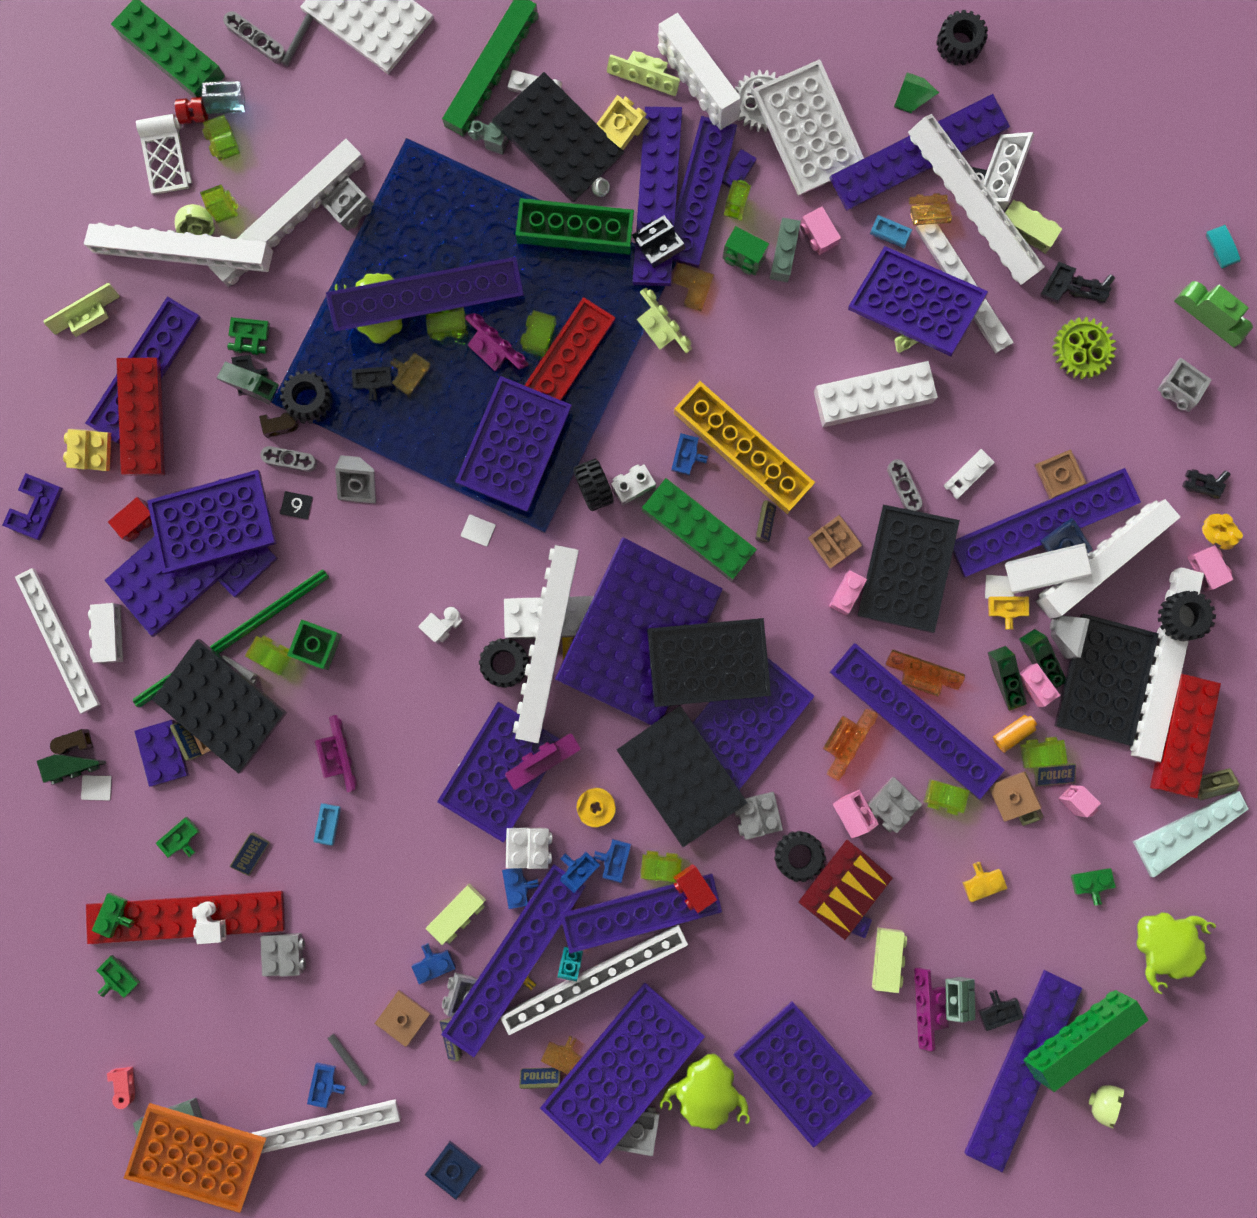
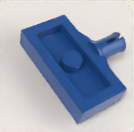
M680 433L671 469L672 472L690 476L691 468L695 461L707 463L708 456L697 453L698 437Z
M612 839L610 849L606 854L595 851L593 859L604 861L605 869L602 878L622 882L631 847L630 843Z
M587 852L576 860L571 859L565 853L560 860L568 866V869L560 881L575 893L598 869L600 864Z
M522 868L502 870L508 908L513 909L526 906L528 904V889L539 887V884L531 885L539 883L538 879L527 881Z
M429 943L421 946L425 958L411 966L419 985L456 969L449 949L441 953H432Z
M318 1062L315 1064L307 1101L308 1105L327 1108L332 1092L344 1095L346 1086L334 1084L336 1066Z

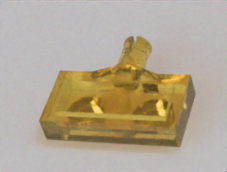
M416 353L404 364L393 358L390 364L399 371L392 384L409 396L431 366L430 363Z
M569 1036L565 1046L549 1041L541 1062L569 1074L582 1058V1056L572 1050L577 1039L574 1037L572 1040L573 1036Z

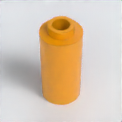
M1023 715L992 737L993 741L1005 753L1034 733L1037 723L1033 717Z

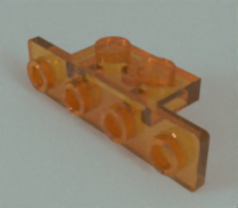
M891 650L886 660L887 666L903 671L901 684L938 697L941 693L942 685L959 690L965 679V674L896 650Z
M865 709L857 724L842 715L823 747L825 751L836 757L827 772L828 776L839 781L845 774L849 763L855 757L870 728L875 724L878 717L876 712Z

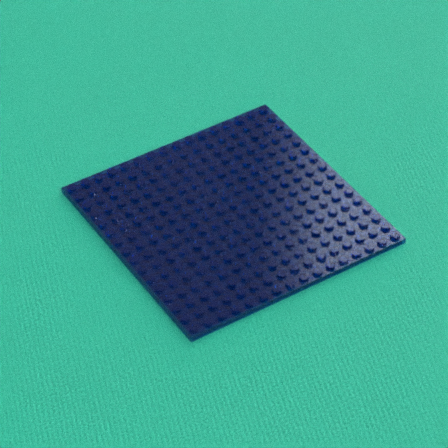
M406 138L373 202L374 205L371 207V212L366 216L328 292L335 291L336 284L338 285V290L344 289V284L347 288L356 287V283L363 279L366 274H390L394 279L516 257L524 295L403 318L401 331L392 335L386 342L381 344L372 342L367 335L359 332L357 328L335 332L327 297L325 296L271 403L285 410L280 395H282L281 387L285 388L284 381H289L288 377L290 375L296 376V372L299 371L301 374H304V371H308L310 375L314 372L317 376H321L324 382L326 381L332 395V404H330L331 410L326 411L327 416L325 418L321 416V421L319 422L313 420V424L546 533L574 476V467L580 464L644 332V328L637 319L648 311L651 306L641 295L640 291L645 288L651 289L657 297L656 301L659 302L666 286L633 285L635 243L631 242L630 255L517 243L516 227L520 198L540 199ZM674 261L672 263V273L676 267V262ZM583 297L615 317L614 323L562 399V401L571 404L572 408L528 512L457 484L455 482L500 376L525 385ZM473 313L482 316L484 322L496 329L498 335L502 339L507 340L516 352L521 353L529 365L526 368L518 369L511 361L506 359L499 370L494 371L468 346L478 330L465 317ZM391 367L392 387L378 389V401H369V390L353 389L352 369ZM313 390L302 391L297 396L296 403L299 405L313 403L317 397V392Z

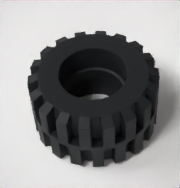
M962 10L961 13L955 11L953 15L950 14L944 20L937 36L936 45H938V52H942L941 57L943 59L946 57L948 63L952 61L954 65L959 63L966 65L967 61L969 63L973 62L981 53L988 38V34H986L988 28L984 26L986 23L984 19L980 20L981 16L979 14L974 15L973 11L967 13L966 10ZM963 33L969 37L971 42H959L953 34Z
M299 371L296 372L294 377L290 375L288 377L290 380H285L283 383L285 388L281 387L280 390L282 393L280 395L282 404L289 416L303 424L306 421L309 424H313V420L321 421L320 417L323 416L325 418L327 416L326 411L331 410L330 404H332V395L326 381L324 382L323 378L317 376L314 372L310 375L308 371H304V374H301ZM313 390L317 392V397L313 403L309 405H299L296 403L297 396L302 391Z
M596 458L574 467V475L588 508L592 512L614 503L610 485L600 462Z
M1183 591L1167 597L1166 601L1162 602L1160 606L1163 609L1158 610V614H1161L1158 622H1162L1160 628L1166 630L1165 634L1167 636L1172 635L1171 639L1179 641L1196 640L1204 637L1205 634H1209L1211 631L1210 627H1214L1215 622H1212V620L1216 619V614H1213L1215 607L1210 606V599L1205 600L1206 595L1198 594V591ZM1183 605L1189 607L1194 614V621L1190 627L1185 626L1179 617V612Z
M500 638L489 642L490 644L485 646L483 652L480 653L479 660L480 672L483 674L484 679L490 684L502 688L513 687L515 684L520 683L526 676V665L529 662L523 647L514 640ZM500 652H509L515 658V667L509 674H499L493 668V660Z
M789 832L788 835L782 837L781 841H778L777 848H775L774 860L776 861L777 868L785 877L795 882H807L806 880L815 879L814 876L821 873V868L823 869L825 866L823 864L824 860L826 861L822 843L807 832ZM796 845L806 846L811 853L809 863L802 868L792 866L788 859L790 850Z

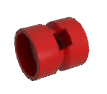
M203 97L191 98V101L187 98L175 100L176 117L181 125L192 124L193 121L196 123L208 122V108Z

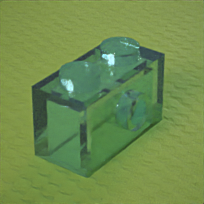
M241 81L202 83V99L207 114L245 112V96Z

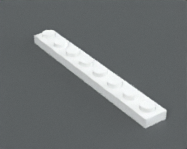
M933 217L916 226V231L943 272L977 286ZM985 299L973 320L996 354L1010 346L1013 341Z
M31 568L15 576L80 714L100 706V702L36 569Z
M395 1099L252 1132V1134L266 1138L261 1152L265 1153L399 1122L401 1116Z

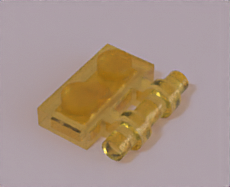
M934 193L931 196L917 194L916 197H909V205L916 204V206H911L910 210L913 225L951 223L952 215L949 204H941L948 201L947 194L940 195V193Z

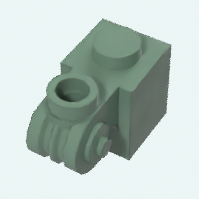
M472 121L468 135L475 141L483 139L486 149L504 155L509 139L491 122L487 125L481 121Z

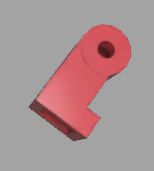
M133 1067L116 1068L108 1072L107 1081H113L114 1086L113 1105L118 1109H124L135 1099Z

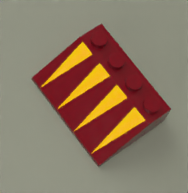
M846 840L798 903L842 939L846 940L893 877L850 841Z

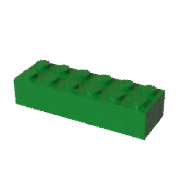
M132 0L111 23L120 37L194 98L203 97L205 99L225 77L219 65L140 0Z
M520 198L516 227L517 243L630 255L634 210Z
M667 478L664 479L642 507L643 513L731 582L757 550Z
M1115 990L1109 992L1099 1003L1093 1004L1087 1012L1077 1016L1071 1024L1061 1028L1058 1034L1047 1039L1038 1049L1031 1051L1023 1061L1037 1081L1051 1091L1056 1092L1149 1020L1137 1000Z

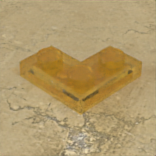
M678 263L672 283L689 288L684 306L702 312L714 274Z

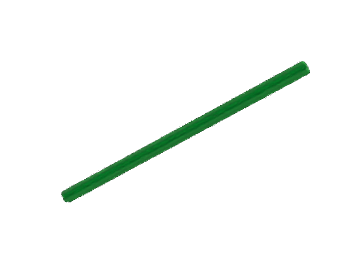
M320 570L209 647L216 653H221L329 579V575L325 570ZM171 673L133 698L132 701L135 706L142 707L151 701Z

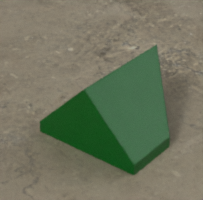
M907 72L894 107L912 113V111L936 96L939 92L925 78Z

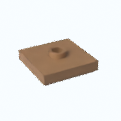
M1071 449L1034 465L1049 499L1087 484Z
M1026 771L994 782L989 788L1004 822L1042 808Z
M398 990L374 1024L407 1047L430 1013Z

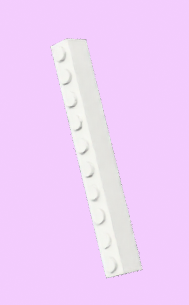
M930 114L924 117L908 131L911 141L918 145L922 151V156L932 164L934 172L941 176L945 187L955 195L956 202L963 206L968 218L978 226L979 233L989 241L990 248L1001 257L1002 264L1012 272L1013 279L1022 285L1045 266L934 116Z
M347 139L342 141L238 238H245L249 241L263 240L267 242L270 248L277 246L281 238L294 230V226L300 221H304L313 209L318 208L321 202L347 176L349 177L354 171H358L363 166L365 161L361 153ZM208 266L227 287L237 283L239 277L244 272L250 271Z
M104 223L89 224L84 245L92 253L261 272L269 271L273 250L263 240L249 241L245 238L231 239L226 236L213 237L208 234L201 236L190 232L182 234L172 230L163 232L154 228L145 230L139 227L126 228L121 225L108 226Z
M555 545L554 549H550L548 560H552L551 567L547 568L544 579L548 580L547 586L543 587L541 592V599H544L543 606H539L537 611V618H540L539 625H535L533 637H536L535 645H531L529 650V656L532 659L531 664L526 665L525 675L528 676L527 683H523L521 694L524 695L523 703L519 702L517 714H520L519 722L515 721L513 733H516L515 739L539 743L579 553L577 549Z
M1182 567L1175 569L1169 578L1171 585L1165 595V601L1167 597L1183 591H1198V594H1200L1204 573ZM1183 605L1180 609L1179 617L1185 626L1190 627L1193 624L1194 614L1189 607ZM1160 627L1157 630V633H1159L1136 729L1133 746H1130L1131 756L1153 762H1161L1189 642L1171 639L1172 635L1167 636L1165 634L1166 630H1162Z
M679 924L578 974L577 982L566 980L504 1011L500 1018L508 1035H511L687 946L688 942Z

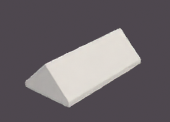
M1033 132L1002 134L999 137L983 184L1003 211L1010 203L1034 137Z
M1085 543L1008 561L1005 564L1013 594L1092 576Z

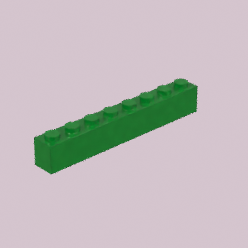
M530 0L512 1L442 117L446 128L463 137L466 132H469L472 121L481 114L484 102L490 99L493 87L499 84L504 69H508L513 54H517L522 39H526L531 24L537 21L539 13L536 3Z

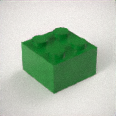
M735 226L724 246L722 259L730 266L735 265L741 268L748 275H756L766 257L769 243Z
M301 619L287 656L321 669L329 670L342 634Z

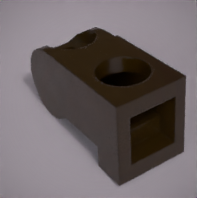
M287 412L283 413L280 417L271 419L267 414L259 416L262 432L266 438L294 432L299 427V421H295Z
M80 729L56 737L50 742V749L55 754H67L79 747V750L94 748L88 729Z

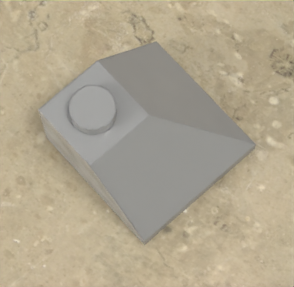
M340 455L335 467L338 500L376 503L374 469L360 457Z
M1063 615L1052 619L1050 623L1051 637L1065 659L1081 658L1090 619Z

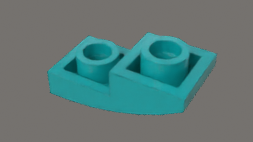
M1226 225L1206 232V237L1214 249L1213 255L1221 269L1240 262L1238 250Z
M564 947L557 978L577 982L583 955L582 950L569 953L568 948Z

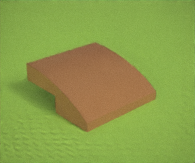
M838 515L808 537L830 569L862 546L841 515Z

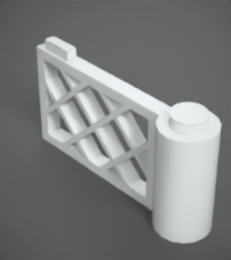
M175 114L137 120L136 127L141 139L151 194L156 195L188 189L189 184H192L190 172H186L179 132L182 125L178 122ZM175 138L176 144L172 150L164 146L168 139ZM156 142L159 144L154 153L148 151L147 143ZM162 147L170 152L164 161L157 157ZM173 155L179 158L176 168L168 164ZM155 158L162 162L157 172L151 168ZM166 166L173 170L168 179L160 175ZM177 173L182 176L183 184L175 185L171 182ZM158 177L166 181L162 188L155 189L154 183Z

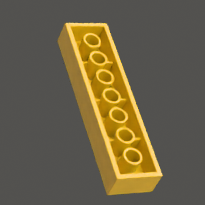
M701 381L674 408L675 416L786 514L794 508L815 484L809 476Z

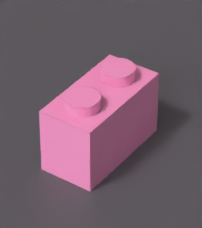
M823 206L802 217L800 223L801 231L804 235L808 236L813 251H817L818 255L839 245L841 237Z
M1216 545L1187 557L1194 571L1204 573L1202 587L1205 592L1234 580L1231 576V569L1225 564L1223 554Z
M849 570L845 574L829 607L844 615L849 614L867 579Z
M1037 663L1031 664L1019 672L1024 689L1037 707H1045L1060 696Z
M1071 785L1058 798L1074 815L1081 817L1093 816L1098 811L1097 807L1101 804L1084 786Z
M860 789L841 797L833 803L851 838L865 834L879 825Z

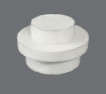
M597 178L592 184V191L597 197H604L610 190L609 182L604 178Z

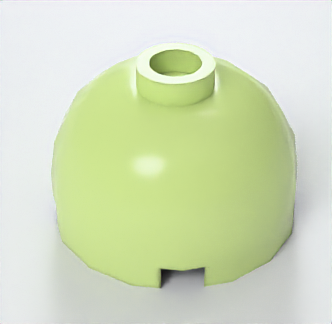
M186 205L180 208L175 216V228L178 233L185 234V232H190L202 236L203 234L212 235L215 230L211 214L200 205Z
M1103 1085L1098 1088L1096 1094L1091 1093L1088 1104L1092 1105V1114L1099 1123L1109 1128H1114L1121 1108L1120 1098L1124 1095V1089L1112 1085Z

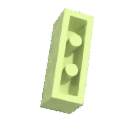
M1014 199L1005 211V214L1025 241L1045 254L1063 229L1056 222L1047 220L1038 211H1032L1023 202L1015 201Z
M469 883L425 929L441 945L446 941L450 943L457 936L455 932L459 927L464 929L471 922L469 917L473 913L478 915L485 907L483 903L486 899Z
M877 927L872 988L876 991L899 993V988L903 986L901 968L905 966V956L902 955L903 948H906L907 936H904V932L901 930Z

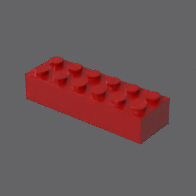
M116 358L121 474L124 476L165 475L160 360L158 358Z
M1181 674L1161 762H1155L1150 788L1189 798L1198 797L1221 683Z

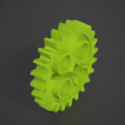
M1078 317L1075 322L1070 320L1068 325L1064 324L1061 327L1062 330L1056 333L1058 336L1053 339L1057 344L1052 346L1053 349L1057 350L1053 356L1059 357L1055 363H1062L1060 370L1066 367V374L1073 372V378L1080 374V379L1085 378L1086 375L1090 379L1093 377V374L1097 377L1101 374L1100 371L1104 372L1107 370L1106 366H1110L1112 364L1110 360L1115 357L1112 352L1116 350L1115 347L1111 346L1116 342L1115 340H1110L1113 333H1106L1109 327L1101 328L1102 322L1095 324V318L1089 322L1088 317H1085L1083 321ZM1088 334L1094 336V341L1089 339ZM1069 337L1074 338L1076 344H1072ZM1092 352L1097 353L1099 359L1094 358ZM1074 356L1079 357L1080 363L1074 360Z

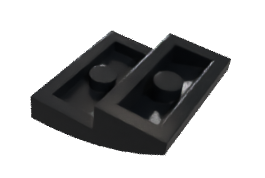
M665 215L632 234L636 244L653 268L686 249L685 244L676 234L673 225Z

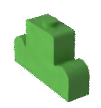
M1192 281L1174 300L1175 303L1233 348L1241 344L1253 329L1252 323L1243 317L1249 307L1221 285H1217L1208 292L1203 284Z

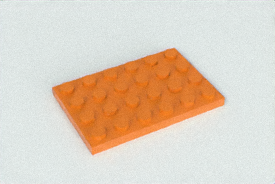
M149 1103L124 1179L240 1213L266 1138Z

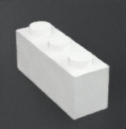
M115 603L90 605L88 617L91 621L89 637L92 640L90 657L93 663L123 662L121 606Z

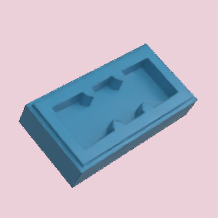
M878 215L870 234L905 248L913 229Z
M321 803L313 842L334 845L341 806Z

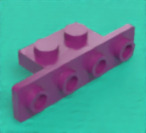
M473 313L465 317L478 330L468 346L494 371L499 370L506 359L511 361L518 369L526 368L529 365L521 353L516 352L507 340L502 339L498 335L496 329L484 322L482 316Z
M337 715L329 717L333 736L315 740L323 778L343 774L348 793L356 790L357 781L351 773L352 761L350 756H347V741L341 732L343 729L342 721L340 718L338 719Z
M570 733L551 745L547 742L539 747L540 751L533 755L531 752L522 757L523 762L505 773L514 790L518 789L580 751L581 748L574 736Z
M915 968L918 1046L923 1050L935 1051L934 1031L949 1028V1020H946V987L932 988L931 971L929 969Z

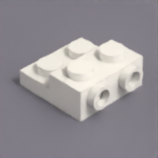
M507 828L506 868L548 869V864L552 862V854L548 852V844L552 843V833L549 832V829Z

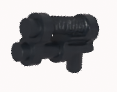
M1109 274L1103 283H1100L1098 279L1088 280L1080 275L1077 277L1073 276L1072 284L1088 287L1090 291L1081 290L1079 294L1069 291V294L1074 298H1086L1103 304L1110 295L1111 287L1109 286L1115 280V277Z
M1195 469L1187 470L1185 477L1188 478V481L1185 480L1182 487L1186 488V491L1189 492L1194 491L1210 496L1213 499H1219L1226 487L1224 482L1231 474L1225 470L1215 479L1209 473L1204 475ZM1196 480L1204 482V485H1196Z

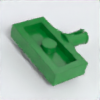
M185 817L159 839L156 845L167 858L181 849L190 858L196 852L189 843L200 831L189 817Z
M1111 868L1071 875L1074 893L1092 894L1094 906L1102 905L1100 892L1116 888Z
M107 893L92 931L107 938H112L120 924L131 928L134 921L124 917V909L128 900L115 894Z
M111 955L96 970L106 983L98 991V994H101L100 996L105 997L112 989L125 998L140 983L114 955Z

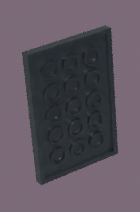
M545 72L492 119V123L573 203L625 153L607 137V134Z
M883 504L858 617L935 633L960 520Z
M1081 614L1080 618L1090 619L1081 658L1070 659L1054 726L1133 746L1159 633Z
M764 618L647 628L654 707L771 696Z
M197 639L152 699L238 774L244 771L287 714L283 708L201 639Z
M681 705L617 749V752L682 847H685L748 803Z

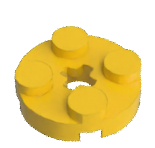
M1211 514L1203 522V534L1213 545L1215 543L1221 545L1219 547L1221 549H1232L1243 537L1242 532L1235 525L1229 514Z
M592 788L582 793L576 806L581 821L590 827H600L610 822L616 809L613 797L602 788ZM599 802V806L602 808L601 811L592 812L591 804Z

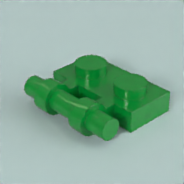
M231 317L228 336L235 338V343H228V350H233L235 353L251 352L253 355H259V353L266 354L267 347L260 346V341L268 342L269 321ZM243 339L252 340V345L243 344Z

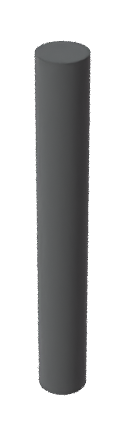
M306 14L281 61L283 65L288 66L313 20L311 15Z
M333 1033L327 1039L362 1086L366 1085L369 1080Z

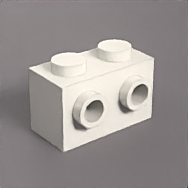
M639 464L629 469L630 472L624 476L620 474L613 478L614 482L611 483V487L622 506L656 487V483L644 464L642 466Z

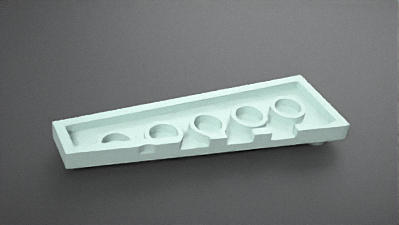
M1236 791L1133 841L1150 877H1155L1246 812L1248 807L1240 791Z

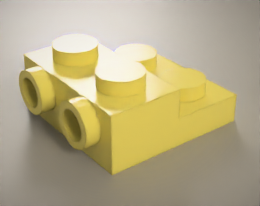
M617 95L597 125L607 134L611 141L624 150L633 136H638L649 120L645 118L647 114L638 107L636 110L632 107L634 103L625 96L623 99Z
M68 429V433L64 435L67 452L63 455V461L66 463V467L110 471L111 433Z

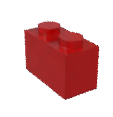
M136 497L108 521L109 525L121 539L128 542L135 540L144 528L152 526L148 504L143 499Z
M690 865L673 877L676 881L673 885L679 894L683 893L687 898L684 902L690 911L694 909V911L699 913L717 901V898L695 865Z

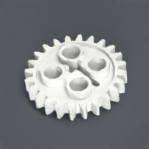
M758 70L757 75L752 71L750 78L745 75L744 82L739 80V87H735L736 92L741 97L738 121L744 119L743 126L749 123L750 130L756 126L757 132L760 131L761 127L767 132L768 127L751 91L754 87L776 79V72H773L770 76L768 70H766L765 74ZM751 103L755 107L749 108L746 104Z

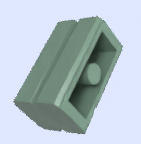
M964 977L946 979V1020L956 1022L975 1020V979Z

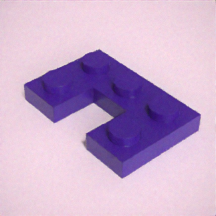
M25 473L18 491L35 497L27 515L10 508L2 526L40 541L63 488Z

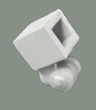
M454 607L445 609V619L442 620L433 613H430L418 627L435 643H443L450 634L448 632L451 628L454 627L456 629L463 621L460 618L459 611Z
M210 901L201 903L198 907H193L192 915L194 919H197L193 935L197 944L219 943L226 940L225 920L211 919L210 915L215 913L216 906Z

